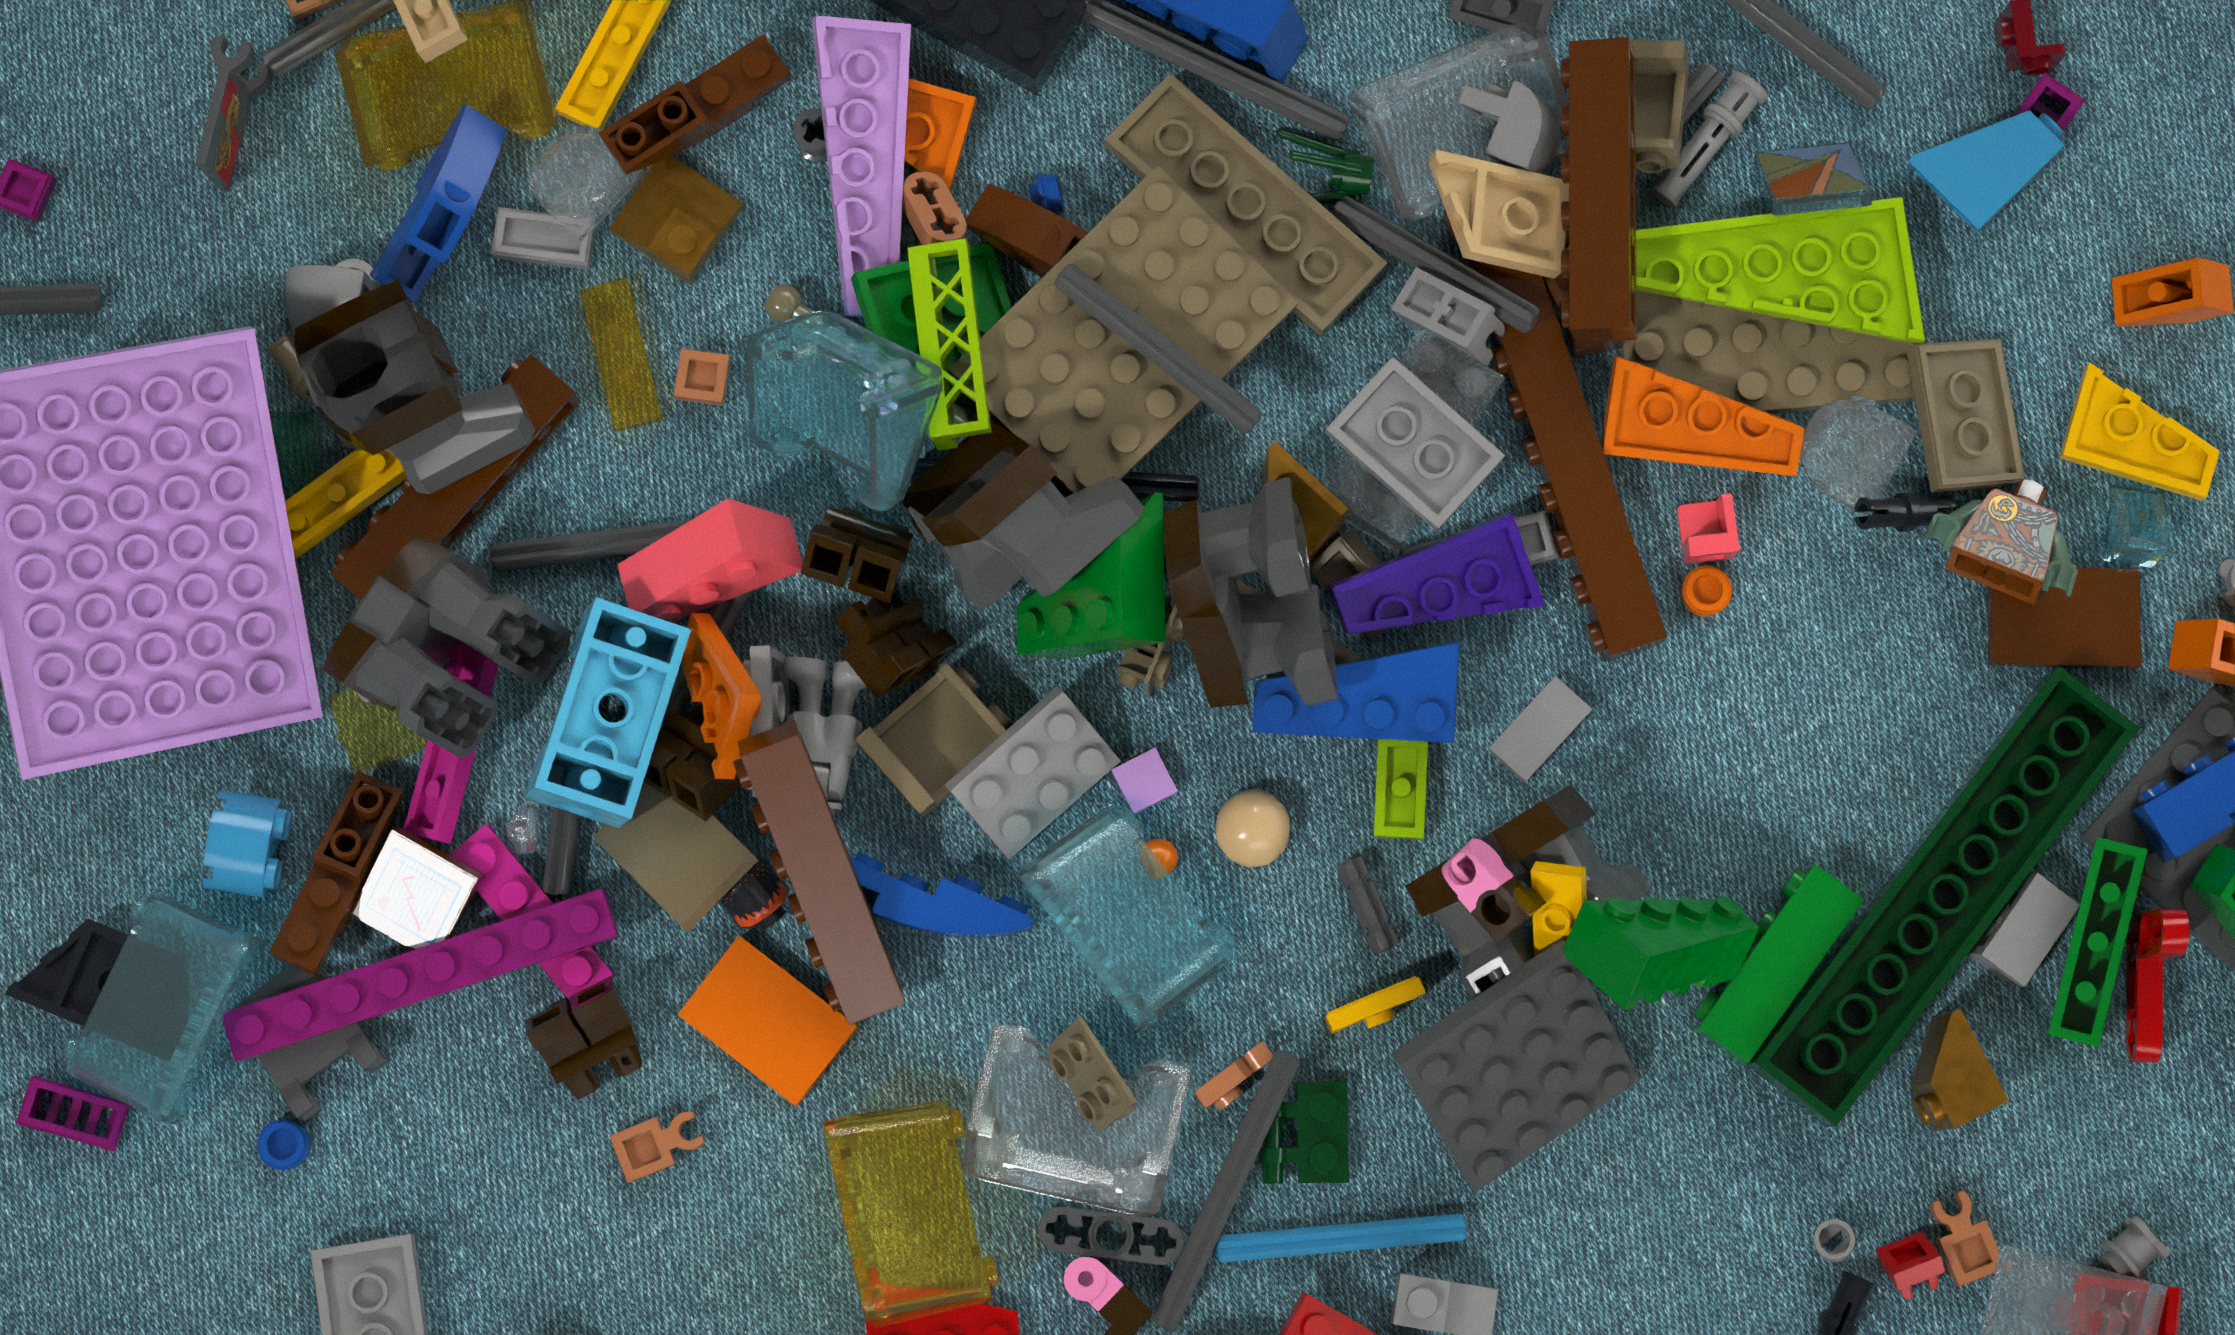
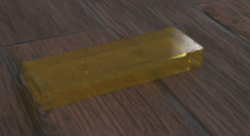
M628 279L580 290L614 430L617 433L663 421Z

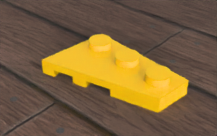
M2092 363L2086 364L2059 458L2203 501L2207 498L2220 451L2171 417L2165 418L2140 401L2142 397L2127 387L2123 389L2102 375L2104 372Z

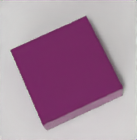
M8 158L0 176V209L39 223L57 179L52 174Z

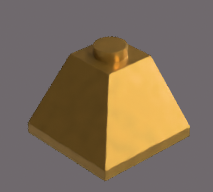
M671 156L650 167L608 231L690 285L744 204Z
M1274 441L1268 447L1261 471L1262 487L1266 482L1290 477L1292 480L1293 503H1297L1298 510L1301 512L1310 562L1340 531L1349 508Z

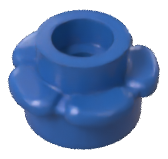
M1042 172L1037 173V183L1029 184L1031 202L1055 214L1065 212L1063 195L1057 174L1043 176Z

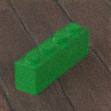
M2099 836L2096 838L2048 1035L2099 1048L2148 848Z
M1816 864L1808 867L1804 873L1797 868L1790 875L1780 890V893L1786 897L1775 913L1767 909L1756 924L1760 927L1756 934L1757 939L1750 947L1736 979L1726 981L1718 994L1710 989L1693 1012L1699 1020L1692 1030L1741 1065L1750 1062L1865 900Z

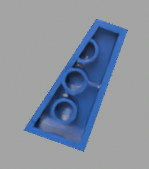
M1121 0L1160 22H1164L1167 16L1172 17V23L1185 36L1200 44L1209 37L1221 50L1228 54V58L1242 65H1246L1248 60H1251L1266 69V76L1280 83L1284 82L1309 39L1292 0Z
M1460 640L1336 664L1340 700L1313 707L1304 704L1285 674L1259 679L1255 682L1252 732L1454 743Z

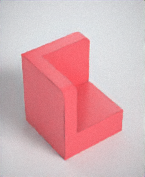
M1731 493L1721 494L1716 501L1684 504L1677 508L1684 565L1733 559L1740 551Z

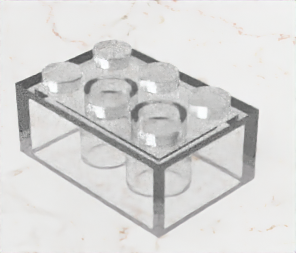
M2001 1244L1981 1335H2157L2168 1286Z

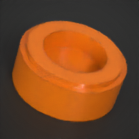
M1700 566L1692 570L1683 580L1680 589L1681 600L1687 610L1694 615L1700 617L1714 616L1728 605L1732 596V585L1728 576L1719 568Z

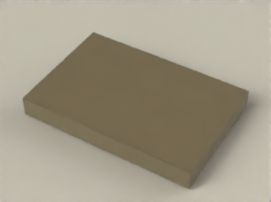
M2001 339L1914 344L1906 348L1931 493L2017 486L2019 481L2025 480Z
M647 783L640 790L631 820L620 828L605 824L593 836L686 932H689L759 861L714 815L707 821H704L673 801L672 796L670 798Z

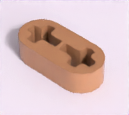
M926 171L909 175L903 186L902 209L921 244L926 245L965 238L967 227L965 218L941 177ZM926 198H932L931 205H929ZM936 223L939 224L942 230L935 231Z

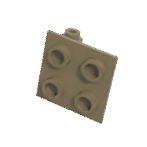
M1165 594V643H1160L1157 648L1151 645L1135 647L1137 650L1154 656L1153 658L1131 649H1126L1121 663L1116 670L1120 673L1117 681L1119 684L1136 689L1138 682L1144 684L1145 696L1149 698L1154 687L1163 689L1173 666V661H1171L1173 654L1169 653L1172 642L1182 643L1185 637V631L1176 604L1174 607L1170 605L1172 597Z
M1078 1017L1045 1051L1049 1055L1050 1066L1055 1075L1067 1083L1077 1098V1107L1086 1121L1092 1123L1100 1134L1117 1119L1121 1120L1135 1110L1133 1105L1137 1100L1083 1017Z

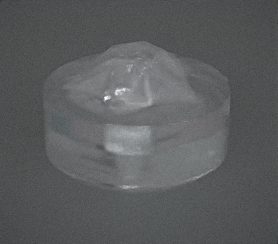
M517 804L516 813L507 821L506 835L514 844L516 854H534L537 851L538 807L535 804Z

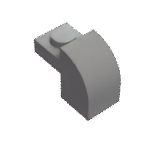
M1515 80L1510 92L1485 83L1483 90L1465 85L1458 104L1476 116L1497 122L1485 154L1501 165L1547 175L1560 140L1559 121L1551 105L1534 91Z

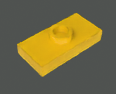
M1535 861L1531 869V888L1533 887L1547 903L1533 914L1534 956H1537L1560 939L1566 942L1584 900H1587L1586 867Z
M1413 976L1329 1011L1324 1019L1330 1034L1364 1020L1368 1029L1396 1018L1393 1008L1422 997L1426 992L1420 977Z

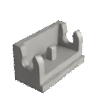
M1417 267L1390 308L1411 329L1484 367H1487L1493 357L1491 349L1486 347L1488 336L1491 332L1503 336L1505 332L1504 324L1494 315L1496 309L1492 305Z
M2030 872L1967 956L1973 958L2003 981L2007 982L2009 979L2018 986L2025 987L2078 910L2080 904L2039 873Z

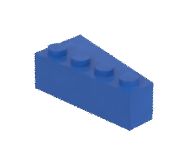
M2235 737L2224 743L2229 752L2212 761L2209 754H2206L2182 768L2181 770L2186 778L2170 787L2165 779L2139 794L2144 803L2130 812L2162 862L2182 855L2235 823Z

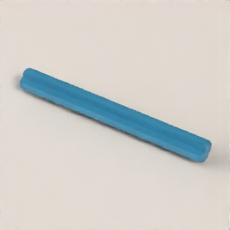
M1448 1214L1228 1234L1219 1236L1216 1243V1253L1218 1261L1224 1263L1455 1242L1466 1239V1223L1462 1214Z

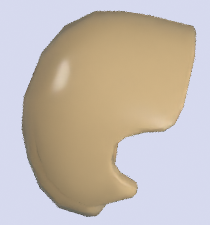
M1252 788L1237 791L1221 805L1215 823L1218 846L1230 861L1251 868L1270 864L1285 851L1288 844L1290 817L1286 808L1274 794L1261 789Z

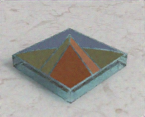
M1851 142L1754 152V169L1771 211L1775 216L1872 205V188Z

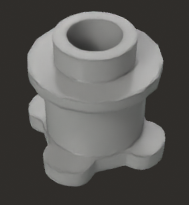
M2135 1216L2132 1219L2128 1217L2123 1222L2126 1229L2112 1241L2105 1239L2101 1243L2105 1252L2101 1260L2106 1268L2119 1280H2124L2128 1277L2132 1281L2137 1282L2141 1278L2140 1272L2154 1259L2156 1261L2160 1258L2165 1260L2170 1255V1252L2150 1231L2148 1226L2139 1217Z

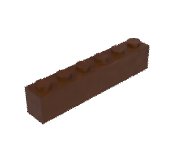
M1629 37L1569 41V58L1562 59L1561 61L1563 88H1569V106H1562L1561 109L1562 133L1564 136H1569V153L1562 154L1561 156L1562 180L1564 184L1569 183V201H1563L1561 204L1563 231H1569V249H1563L1561 253L1563 279H1569V297L1562 298L1561 301L1562 325L1564 328H1569L1577 343L1637 340L1636 52Z
M532 354L524 361L516 360L501 377L502 385L511 383L524 403L535 428V432L528 445L432 494L416 492L409 480L406 479L401 487V491L404 493L391 507L385 505L380 508L369 521L368 527L370 530L358 543L351 542L344 547L334 561L337 566L330 574L358 599H363L378 574L418 534L449 548L581 403L576 393Z
M796 721L787 722L738 741L741 758L733 761L735 770L743 789L753 786L759 801L758 804L751 806L755 820L762 835L771 832L777 848L769 851L772 862L780 880L788 876L790 878L795 893L787 897L797 923L800 924L807 921L813 937L806 939L805 942L815 968L825 965L831 981L823 983V987L833 1012L842 1009L847 1023L850 1025L905 1004L897 975Z

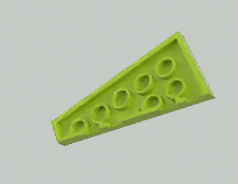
M1903 197L1636 230L1637 291L1908 343L1923 344L1925 341Z

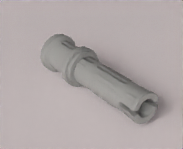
M1734 71L1729 77L1730 85L1715 104L1709 103L1706 106L1703 114L1705 121L1680 151L1679 169H1667L1658 182L1651 187L1650 192L1664 205L1673 209L1678 205V201L1699 174L1702 173L1727 138L1734 139V137H1738L1743 131L1742 123L1757 104L1762 105L1768 99V94L1764 88L1746 74L1739 71Z

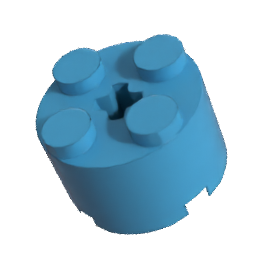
M220 790L217 799L226 801L223 811L213 809L203 866L213 868V879L203 878V888L266 898L269 889L280 890L285 862L276 859L279 841L289 840L293 812L283 809L282 799Z

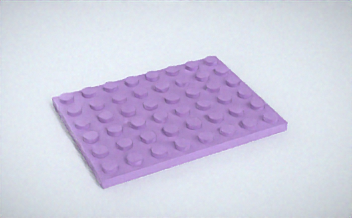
M248 326L0 370V680L19 775L22 780L323 717L257 340L253 327Z

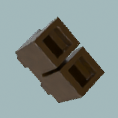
M829 506L822 524L816 523L810 531L800 574L842 588L850 576L848 590L890 603L903 576L913 534L909 533L906 526L894 522L884 525L864 518L861 511L845 506L841 510Z
M895 592L890 603L872 598L865 605L860 600L850 605L835 622L850 640L840 653L876 699L931 672L958 643L945 628L934 633L922 620L924 608L920 598L905 605Z
M700 704L684 717L674 710L669 712L664 721V728L658 733L644 782L670 798L672 796L673 801L702 820L707 821L738 790L741 783L737 772L734 780L715 779L711 764L714 759H717L718 755L714 743L704 742L700 729L704 722L703 705Z
M611 976L571 996V1008L565 999L525 1020L526 1035L535 1050L540 1052L548 1065L556 1084L564 1082L577 1099H582L601 1087L600 1080L592 1066L608 1058L619 1077L626 1076L642 1067V1059L637 1045L636 1027Z

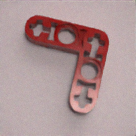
M2156 908L2131 917L2127 933L2126 1049L2130 1062L2158 1063L2160 1060L2163 1042V961L2183 956L2186 953L2189 942V919L2184 909Z

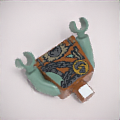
M2019 481L2013 495L1999 489H1992L1983 501L1972 500L1948 515L1937 513L1933 515L1922 537L1926 541L1928 538L1939 540L1944 544L1942 550L1945 552H1949L1952 547L1945 567L1946 570L2033 605L2040 589L2048 591L2049 587H2058L2066 592L2065 596L2071 597L2078 570L2071 563L2065 536L2056 530L2058 515L2055 511L2041 506L2046 490L2035 481Z

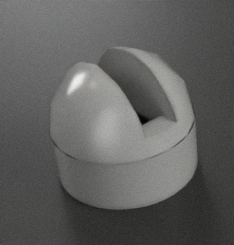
M1838 1219L1826 1220L1815 1231L1814 1246L1817 1253L1823 1259L1830 1262H1840L1852 1254L1855 1247V1235L1852 1228L1846 1222ZM1842 1232L1847 1239L1830 1253H1827L1823 1247Z

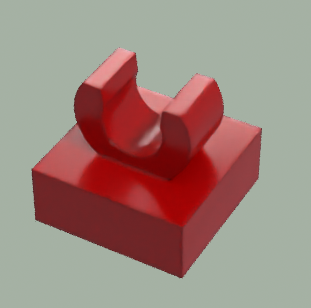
M1922 1231L1875 1249L1881 1268L1905 1299L1913 1298L1910 1286L1925 1281L1931 1290L1938 1288L1937 1275L1944 1273L1945 1268L1941 1255Z

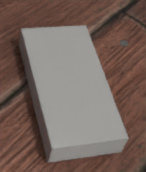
M498 207L491 255L497 259L590 270L597 223L592 218Z
M1555 676L1489 747L1488 751L1525 783L1591 712L1592 708Z

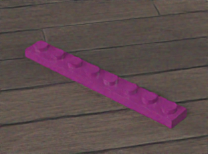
M600 888L221 1013L234 1061L242 1062L618 938L620 935L606 890Z

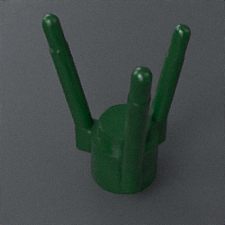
M1279 128L1276 131V135L1279 138L1333 156V158L1299 151H1290L1289 153L1291 160L1331 169L1330 185L1339 186L1338 190L1310 193L1319 203L1341 201L1345 196L1355 199V194H1369L1374 157L1360 155L1361 151L1344 149L1283 128Z

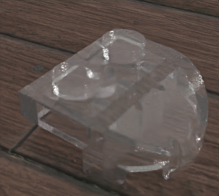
M576 126L554 137L537 155L529 174L530 188L544 212L549 213L581 243L647 173L646 168L626 175L600 138L598 133L602 130L592 126Z
M1851 396L1848 399L1836 400L1820 407L1805 428L1801 447L1803 469L1811 484L1824 495L1853 511L1858 499L1862 497H1881L1918 430L1876 408V401L1861 396ZM1857 512V513L1860 514V515H1862V516H1868V515H1871L1872 512Z

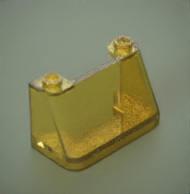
M517 0L456 13L468 40L427 63L417 53L405 25L357 35L342 41L335 52L365 167L378 165L380 171L398 169L408 165L407 157L413 155L416 150L440 145L463 104L510 130L511 133H521L522 140H531L549 135L551 133L549 127L557 126L558 119L532 0Z
M948 1100L847 1115L823 1121L856 1282L867 1322L874 1328H879L993 1300L991 1287L999 1285L997 1269L993 1255L983 1257L979 1246L958 1153L957 1139L966 1137L960 1108L950 1109Z

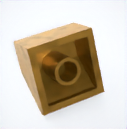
M1961 1009L1945 1012L1931 1018L1911 1084L1916 1097L1911 1099V1103L1920 1121L1925 1126L1931 1124L1934 1131L1955 1129L2008 1102L2009 1099Z

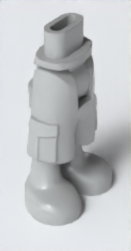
M785 657L783 664L784 674L795 682L799 693V711L788 714L787 722L795 720L835 819L836 810H842V804L838 801H842L852 758H855L859 749L855 738L861 734L862 721H858L856 717L851 716L858 693L866 685L848 662H834L830 716L823 717L820 714L821 699L828 662L807 657Z

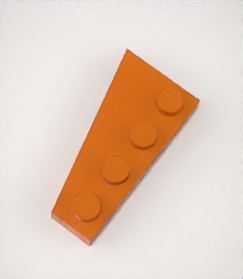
M1614 354L1600 443L1604 454L1797 477L1804 427Z

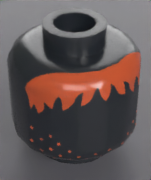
M758 856L756 858L759 861L718 903L738 927L750 928L758 924L762 930H765L786 913L781 905L789 895V887L783 879H779L776 869L769 860Z

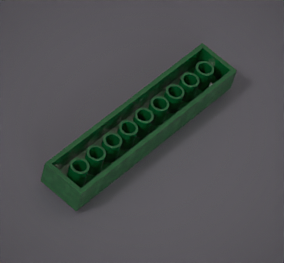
M2058 666L2045 674L1746 1065L1826 1128L1837 1126L2140 727Z

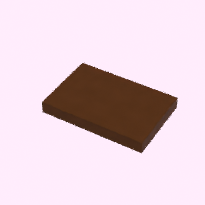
M2076 567L2078 575L2071 597L2065 596L2066 592L2061 588L2049 587L2048 591L2040 589L2034 605L1987 586L1988 666L2138 669L2141 667L2140 568Z

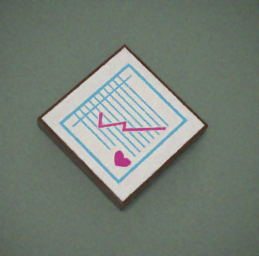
M397 826L391 830L350 915L411 950L428 946L453 937L483 874Z

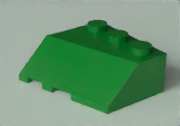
M1155 492L1141 501L1145 510L1140 519L1056 592L1043 598L1036 589H1029L1017 604L1018 655L1062 660L1165 643L1163 493Z

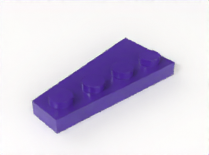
M1504 513L1327 586L1343 632L1347 634L1409 626L1414 623L1451 620L1456 619V617L1477 614L1505 612V610L1545 606L1515 519L1511 513Z

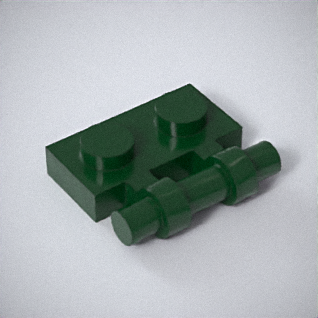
M1347 1081L1296 1082V1102L1281 1103L1262 1144V1148H1260L1257 1155L1258 1164H1263V1184H1283V1163H1297L1298 1184L1349 1183ZM1282 1118H1297V1148H1283Z

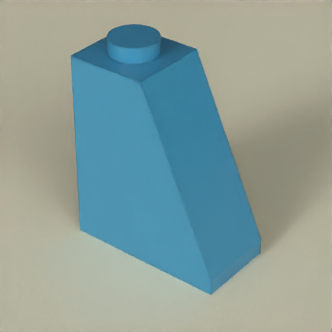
M2029 110L1919 152L1908 161L1907 166L1977 234L2063 150L2065 144L2059 138L2064 132L2045 113H2042L2037 118Z

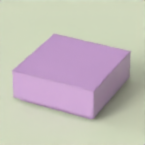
M1156 747L1111 769L1133 815L1178 793Z

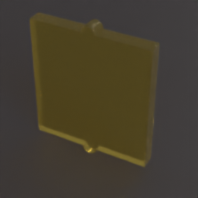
M352 689L328 698L339 729L336 738L344 743L355 775L357 771L365 772L425 749L428 739L398 721L397 708L392 712L374 702L368 705Z

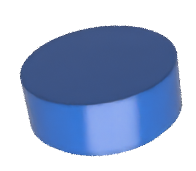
M280 1119L269 1123L263 1128L258 1137L257 1149L260 1158L269 1167L278 1170H291L300 1166L307 1159L311 1150V1139L306 1128L300 1123L293 1120Z

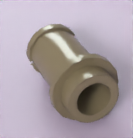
M290 334L288 337L285 335L270 346L268 354L274 358L290 380L289 387L292 393L300 394L302 398H309L311 394L296 357L295 335Z

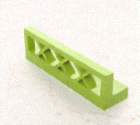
M966 238L907 248L929 435L938 451L958 448L957 438L992 433L969 244ZM958 254L960 269L946 286L937 278L935 258ZM960 284H962L963 297L955 292ZM949 298L955 300L965 309V318L953 333L943 327L941 308ZM966 331L968 333L969 345L961 340ZM955 345L967 352L971 358V365L959 380L948 374L947 355ZM972 378L975 393L966 387ZM961 392L976 402L978 421L955 424L953 402Z

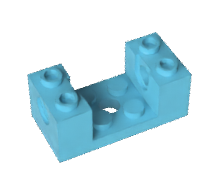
M598 597L594 598L584 610L569 656L574 658L548 741L538 752L524 795L525 798L617 828L622 827L632 819L691 629ZM616 696L621 699L626 709L623 720L613 723L603 719L598 709L601 698Z

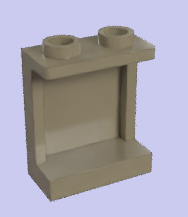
M1630 40L1636 52V168L1645 173H1660L1665 169H1679L1690 65L1685 41Z
M946 661L938 667L939 672L876 727L872 729L869 726L855 738L858 746L922 819L951 795L944 785L1012 725L1008 717L994 702L985 707L974 692L980 686L961 665L953 670Z

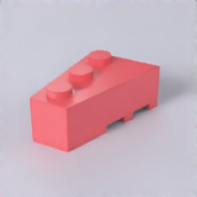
M727 498L620 562L617 566L628 608L671 623H677L682 618L691 615V612L697 613L801 572L803 561L789 517Z

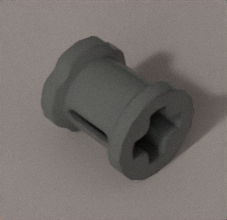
M812 108L802 112L797 117L793 126V134L799 145L800 154L807 161L816 164L827 162L825 140L822 141L815 138L810 143L808 137L811 131L818 135L824 130L821 109Z

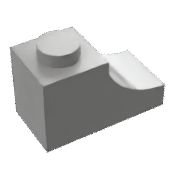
M1397 1273L1389 1323L1456 1335H1492L1499 1289Z

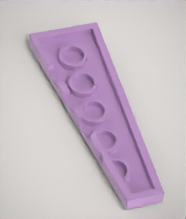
M816 15L812 18V31L845 316L863 317L851 277L855 272L899 263L911 24Z

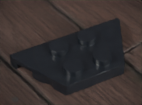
M87 919L69 934V938L60 947L53 948L39 960L40 964L22 980L19 982L15 981L7 988L5 995L178 1066L186 1067L188 1064L184 957L94 920Z

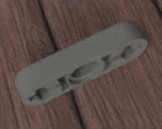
M1060 1206L1048 1210L1041 1217L1038 1225V1234L1041 1242L1048 1249L1060 1253L1166 1265L1175 1261L1184 1248V1236L1181 1229L1174 1222L1160 1218ZM1064 1214L1068 1216L1067 1222L1069 1225L1084 1227L1082 1217H1093L1094 1220L1088 1233L1090 1249L1079 1248L1082 1237L1067 1236L1064 1244H1056L1055 1235L1047 1233L1048 1223H1055L1058 1215ZM1109 1220L1119 1222L1126 1231L1124 1245L1115 1251L1103 1249L1098 1244L1096 1238L1099 1226ZM1132 1223L1144 1224L1141 1231L1143 1235H1156L1158 1227L1168 1228V1236L1176 1239L1175 1249L1169 1248L1165 1252V1257L1155 1256V1248L1153 1246L1139 1244L1141 1254H1129L1134 1241Z

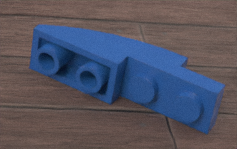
M463 104L414 188L419 192L371 271L370 276L383 285L399 279L406 297L416 302L439 261L443 264L447 262L469 222L495 165L507 131L506 128Z
M857 852L854 860L851 859L861 887L879 895L871 912L877 917L900 926L952 937L986 938L1029 932L1035 924L1034 918L1026 915L1029 906L1005 895L1001 896L999 902L981 895L984 886L956 874L953 882L942 877L934 895L927 893L930 884L917 877L903 872L899 880L881 872L885 865L884 863L860 852Z

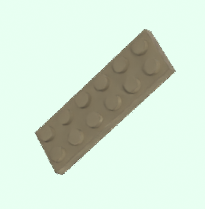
M1171 73L1105 139L1104 147L1142 180L1157 165L1169 175L1298 302L1297 307L1292 312L1320 337L1387 267L1388 262Z

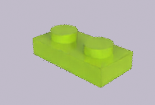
M1377 739L1373 838L1424 839L1428 742Z

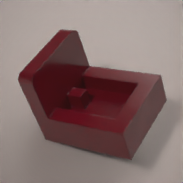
M2030 0L2010 1L2000 15V18L1996 19V42L1998 47H2004L2007 72L2023 70V75L2025 76L2043 75L2044 72H2051L2053 67L2057 66L2066 54L2064 44L2036 46Z

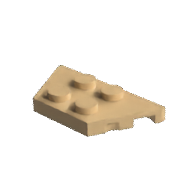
M1437 149L1429 156V166L1463 258L1553 279L1562 273L1561 253L1563 249H1569V231H1563L1561 204L1563 201H1569V183L1564 184L1560 178Z

